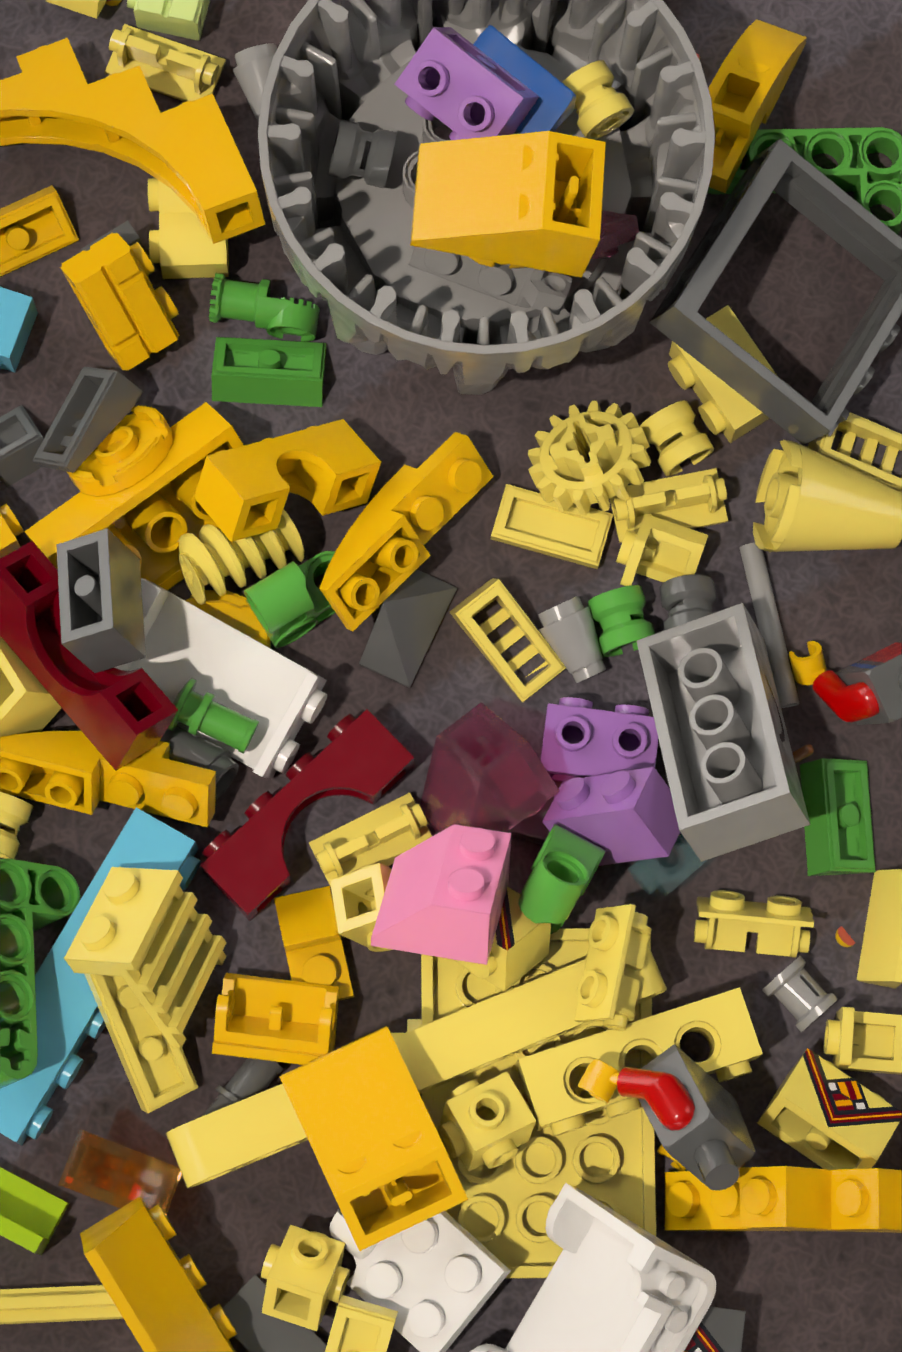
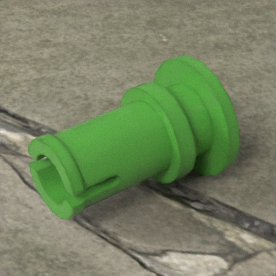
M191 678L179 691L173 702L178 712L167 729L173 731L178 722L189 726V733L196 736L200 731L238 749V752L244 754L258 727L259 721L256 719L252 720L215 702V695L210 692H206L204 696L195 692L197 680Z

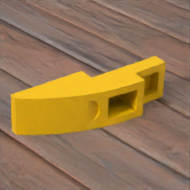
M756 19L740 36L708 87L712 100L715 130L710 188L723 193L727 192L760 124H766L806 45L807 37Z
M454 432L418 468L404 464L364 508L336 549L319 589L346 629L354 631L431 556L424 545L493 478L492 473L467 435Z
M43 731L0 737V792L89 815L93 814L101 800L132 809L137 807L144 812L208 828L215 814L216 771L170 760V743L159 741L158 745L115 771L82 731Z

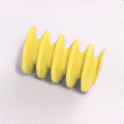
M283 510L277 529L233 542L226 537L220 528L217 529L210 524L202 526L199 531V538L192 533L183 534L179 539V562L191 594L197 603L202 605L206 603L204 586L210 584L219 596L226 595L224 577L230 575L234 582L242 588L246 586V568L250 567L258 578L263 579L267 575L265 560L270 558L276 567L281 569L287 565L285 551L290 550L297 560L302 562L304 559V548L294 522L288 513Z

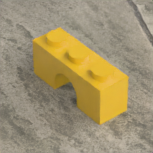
M341 419L207 455L194 498L226 537L233 542L277 529L289 492L309 500L322 516L367 503L381 461L348 423Z

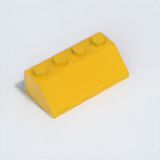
M205 402L170 427L173 434V444L167 457L150 475L134 486L115 494L96 497L82 494L80 491L24 532L30 541L37 545L58 570L56 544L108 528L140 559L141 578L153 582L165 590H169L184 579L179 562L180 537L183 534L192 533L199 538L200 529L207 524L219 529L194 496L206 456L221 450L244 446L232 425Z
M139 1196L80 1233L84 1255L144 1352H236L229 1341L230 1338L237 1335L234 1326L220 1304L209 1309L198 1291L207 1283L189 1254L179 1259L168 1240L177 1234L159 1204L149 1210L142 1197Z

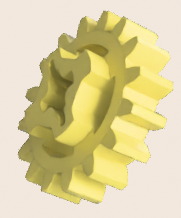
M591 401L587 412L580 413L575 405H571L568 412L569 418L562 420L554 415L549 418L553 427L550 433L546 431L536 432L535 437L540 447L528 450V456L533 465L528 470L544 501L549 503L555 500L560 512L565 513L573 504H576L580 514L587 515L591 504L598 503L605 512L609 510V499L616 495L624 501L630 498L625 488L629 483L642 485L644 479L639 468L650 466L651 460L646 451L650 445L643 428L639 427L635 415L632 412L622 415L618 404L613 403L605 412H602L598 402Z

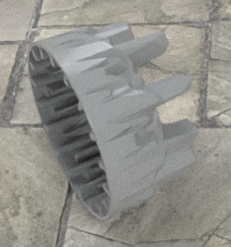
M308 0L291 22L273 56L262 92L258 141L260 168L274 231L279 235L284 254L288 257L300 281L309 288V291L316 298L322 296L323 301L328 302L337 338L343 342L351 343L361 352L373 355L384 353L388 349L396 360H409L421 365L426 370L437 367L440 374H447L453 367L457 390L460 394L482 395L493 390L499 380L505 376L508 369H514L517 373H524L530 367L550 369L563 363H569L579 351L587 353L615 346L634 332L646 300L652 301L660 291L666 288L691 241L704 206L712 176L715 130L712 100L701 62L684 28L663 0ZM492 25L560 82H563L578 69L592 62L604 60L614 76L611 87H614L619 93H624L634 108L633 115L620 127L601 138L595 139L606 142L600 241L582 278L566 275L572 278V282L559 315L552 314L549 307L538 310L532 307H519L517 304L515 306L408 265L415 246H410L415 196V185L413 182L417 174L419 146L421 143L451 140H444L436 136L433 131L444 123L436 117L433 121H429L415 113L405 103L408 95L394 84L433 27H451L470 43L474 44L487 26ZM574 109L555 132L585 138L577 125L579 117L576 113L577 109ZM341 119L358 123L361 130L372 133L378 129L397 132L391 165L384 188L367 185L362 177L354 175L346 179L328 175L334 142ZM367 140L365 143L364 153L360 165V168L363 169L370 144V141Z

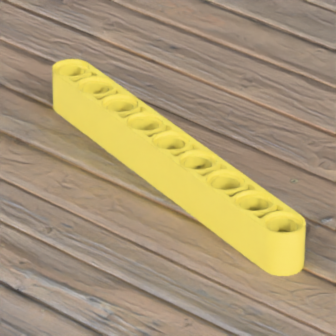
M647 945L643 970H633L625 967L623 974L640 981L636 1004L667 991L650 947ZM586 959L394 1037L393 1039L419 1094L595 1022L574 1021L578 1003L577 988L583 977ZM283 1084L192 1120L166 1133L187 1188L203 1184L308 1140Z

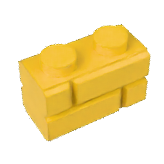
M111 233L91 245L88 251L83 250L62 263L60 268L107 352L122 370L129 371L150 358L151 353H158L178 340L179 334L171 321L172 318L179 315L178 310L162 286L154 290L147 275L154 272L155 269L138 242L129 246L118 233Z

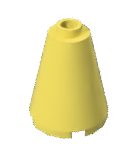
M783 439L780 441L783 450L773 449L762 471L756 496V503L765 502L764 525L753 522L755 545L760 550L769 552L894 549L899 545L902 540L901 492L797 442Z

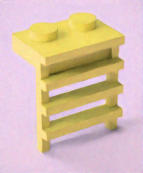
M111 867L64 959L74 973L122 976L169 1044L175 1048H182L186 1040L183 1031L215 965H223L227 957L223 951L227 942L222 936L211 934L209 927L212 920L208 914L197 913L194 906L198 899L193 892L182 891L179 885L183 877L178 870Z

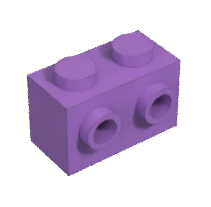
M433 27L394 84L408 95L405 103L415 113L429 121H433L436 117L452 130L449 135L451 140L512 135L539 98L536 93L451 27Z
M563 697L559 699V705L548 703L538 779L563 782L575 777L584 778L615 773L621 770L655 768L658 734L654 717L648 716L649 709L635 705H616L615 712L592 709L593 702L581 698Z
M654 767L629 771L621 770L610 774L584 778L575 777L564 780L557 789L554 800L542 821L549 831L556 824L605 850L599 866L668 857L680 833L670 788Z

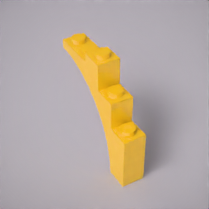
M68 38L49 45L40 46L33 51L16 56L21 73L0 80V146L20 143L68 145L102 152L135 165L175 192L196 214L213 244L266 225L257 190L213 93L193 101L184 102L175 108L160 113L140 65L87 84Z
M792 1166L743 1167L739 1170L738 1180L731 1187L720 1191L708 1188L690 1171L665 1172V1230L902 1233V1170L882 1168L828 1170Z

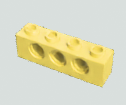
M740 987L628 1023L625 1031L606 1030L518 1059L515 1065L530 1111L536 1119L535 1126L537 1131L551 1127L553 1136H558L587 1126L584 1115L606 1109L608 1117L613 1118L642 1108L639 1099L621 1096L617 1088L608 1104L594 1097L581 1098L570 1088V1073L577 1068H587L595 1059L621 1071L625 1068V1057L628 1052L643 1050L655 1059L674 1044L680 1048L681 1037L688 1032L700 1033L707 1039L710 1046L709 1056L707 1060L695 1063L709 1075L716 1073L719 1082L752 1072L749 1062L756 1060L763 1053Z

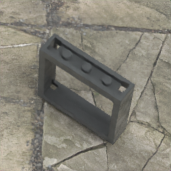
M779 139L752 159L649 323L803 445L823 435L831 437L838 424L847 420L850 412L845 407L852 395L859 393L874 375L875 368L871 366V363L877 353L884 351L894 341L900 331V326L896 322L902 313V238ZM773 191L884 280L811 403L697 312Z

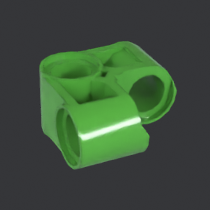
M335 551L319 553L299 566L293 561L244 590L246 602L276 648L284 647L298 640L317 624L336 613L321 590L314 583L320 574L326 572Z
M554 824L531 867L532 872L519 897L518 904L524 915L534 923H551L550 934L557 932L568 919L580 895L582 896L605 854V850Z

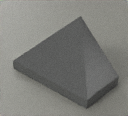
M416 569L383 602L359 665L410 688L457 588Z

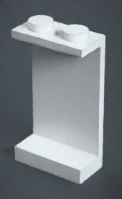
M141 578L146 658L114 668L132 671L142 667L172 703L183 686L191 678L196 679L195 692L203 696L206 692H210L215 695V702L252 720L256 719L259 721L258 727L244 754L238 752V749L200 731L197 733V736L229 750L232 754L231 757L254 769L253 772L261 777L272 779L276 771L282 774L285 773L298 752L300 744L295 742L294 739L304 721L310 724L313 723L325 704L327 694L321 690L327 680L155 583ZM178 722V727L188 731L189 726Z

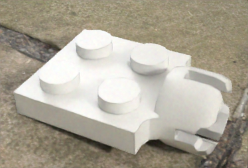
M339 1209L330 1223L329 1231L331 1236L335 1240L346 1243L345 1249L354 1256L357 1265L354 1274L346 1284L366 1302L398 1311L394 1328L420 1352H446L511 1272L507 1266L446 1211L359 1251Z

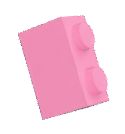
M454 824L395 857L371 936V946L487 965L509 883L512 833Z

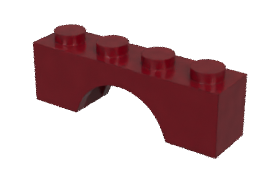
M33 541L0 558V636L115 771L157 746L178 712L175 705L142 667L132 671L111 668L94 673L61 644L58 570Z
M368 709L357 719L350 713L340 720L328 733L327 738L331 743L316 757L311 752L302 756L286 773V777L290 782L275 796L270 791L263 793L245 811L244 815L249 820L233 835L228 830L223 831L204 849L203 854L207 859L200 865L203 873L249 921L291 883L284 861V843L289 827L303 809L313 802L332 796H350L374 805L414 767L413 755Z

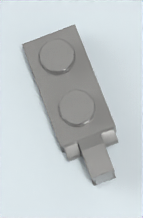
M421 247L414 248L408 264L515 306L517 304L519 307H532L538 310L549 307L552 314L556 315L560 314L572 282L571 277L559 273L527 267L508 269L510 264L502 265L495 263L493 268L478 264L467 256Z

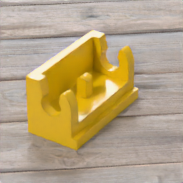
M226 973L223 978L222 995L218 994L212 1054L305 1065L332 1052L335 1046L340 987Z

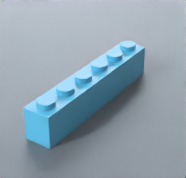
M137 807L35 975L37 1065L32 1074L26 1078L0 1089V1133L21 1146L28 1136L36 1140L41 1135L54 1111L46 1106L58 1085L64 1089L70 1086L83 1063V1059L76 1055L88 1035L97 1039L106 1026L85 974L74 973L64 957L111 867L178 870L183 877L179 886L182 890H185L201 864V860L194 857L198 850L196 841Z

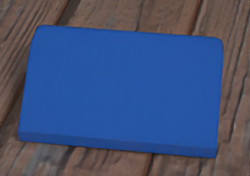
M492 25L487 26L473 45L539 96L514 133L555 132L574 111L576 95Z

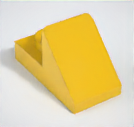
M330 886L274 898L291 980L340 987L339 1000L353 998L354 994L341 935L338 934Z

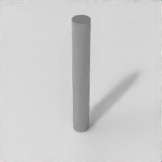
M755 542L745 544L739 549L758 628L764 639L781 708L800 704L764 553L763 550H760L755 545Z

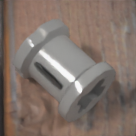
M801 956L762 989L767 996L774 995L797 1020L796 1027L800 1032L805 1030L838 1000L833 993L827 994L804 969L806 961Z

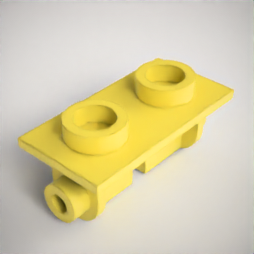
M124 24L121 31L115 29L111 36L109 50L113 52L105 74L120 73L140 65L150 90L187 102L214 92L226 59Z
M717 468L643 482L642 485H627L625 488L630 497L629 499L624 501L616 495L610 498L619 543L623 542L627 530L638 533L645 513L689 529L728 522L724 500H727L724 479L718 477Z
M408 793L309 842V845L331 887L330 880L355 872L362 867L377 863L387 866L393 865L395 857L429 839L432 835L427 827L428 822L421 807L415 803L411 793Z
M718 890L711 892L710 898L697 897L699 917H706L707 920L696 919L694 942L705 943V949L745 952L747 932L757 933V954L796 958L798 952L808 953L810 930H801V927L814 928V920L810 907H801L802 902L796 898L771 896L768 897L767 903L745 901V896L740 893Z
M629 904L596 909L595 919L588 933L589 948L584 973L577 988L578 1003L574 1021L604 1020V1027L625 1031L627 1022L634 1020L640 981L623 974L625 967L633 970H643L648 940L652 930L646 926L648 916L635 912V905Z

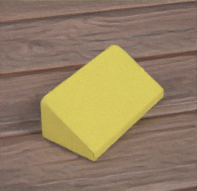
M902 869L878 870L874 873L857 980L860 982L890 988H897L902 984Z

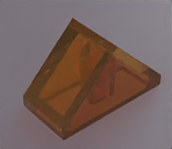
M79 1129L58 1185L119 1209L141 1196L149 1210L159 1204L165 1215H167L182 1173L177 1166Z

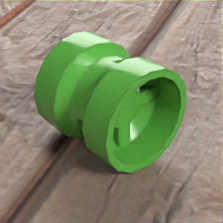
M631 585L599 594L588 601L592 618L600 623L603 630L599 638L603 656L614 657L623 654L621 646L632 643L634 651L638 650L637 640L655 634L653 624L643 617L642 609L646 604V600L641 586Z

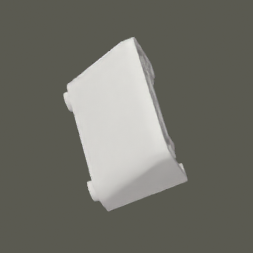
M565 1183L548 1211L545 1227L548 1238L563 1248L561 1254L506 1349L494 1344H483L469 1351L684 1352L714 1299L716 1280L709 1270L584 1191Z

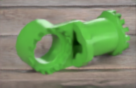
M215 273L211 296H216V299H210V304H214L210 305L209 309L210 322L219 323L221 318L254 322L256 328L267 329L266 331L269 335L278 339H283V334L301 336V342H310L316 338L320 311L318 305L313 304L312 306V302L307 301L305 306L303 305V299H299L298 304H295L294 298L286 300L285 297L281 299L271 298V280L262 279L259 284L226 280L224 274Z

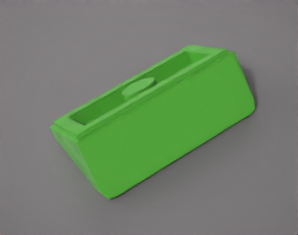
M216 337L211 375L212 401L322 407L326 343Z
M822 758L801 764V788L810 825L804 827L808 876L875 873L867 761Z

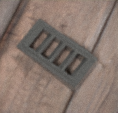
M84 366L38 448L33 462L40 467L74 473L135 406L143 391L119 371Z

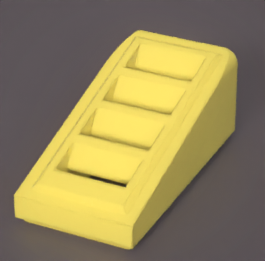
M850 412L847 420L838 424L831 437L823 435L809 442V449L902 493V475L901 478L892 475L898 451H902V434ZM838 430L843 432L838 449L835 451L831 447ZM856 436L865 439L858 460L850 457ZM882 444L887 447L878 469L871 466L877 445Z
M490 579L450 611L456 622L521 702H524L566 669L500 579ZM496 600L502 608L478 625L472 617ZM508 618H511L516 626L492 644L487 635ZM525 635L530 644L506 662L501 653ZM539 653L545 662L530 674L546 665L549 666L523 685L514 672Z

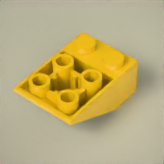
M542 131L421 143L418 151L410 246L582 278L600 241L606 142L558 132Z
M387 1026L279 1076L359 1251L468 1200L443 1142Z

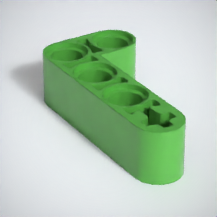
M883 127L757 130L746 152L747 157L744 170L740 169V164L727 192L723 193L708 187L707 193L731 194L752 159L781 139L844 192H853L854 200L869 212V207L872 205L881 204L889 207L893 211L895 218L889 221H880L898 235L902 230V136L893 129ZM875 152L882 153L891 160L892 166L884 169L877 168L870 163L867 155ZM821 153L828 154L837 161L838 166L833 169H823L815 164L812 157Z
M9 858L0 859V1089L26 1078L32 1074L37 1065L38 1048L33 931H37L68 916L75 910L80 900L78 884L67 870L58 866Z

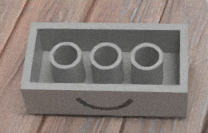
M744 604L732 606L637 640L679 831L702 862L810 825L764 639Z

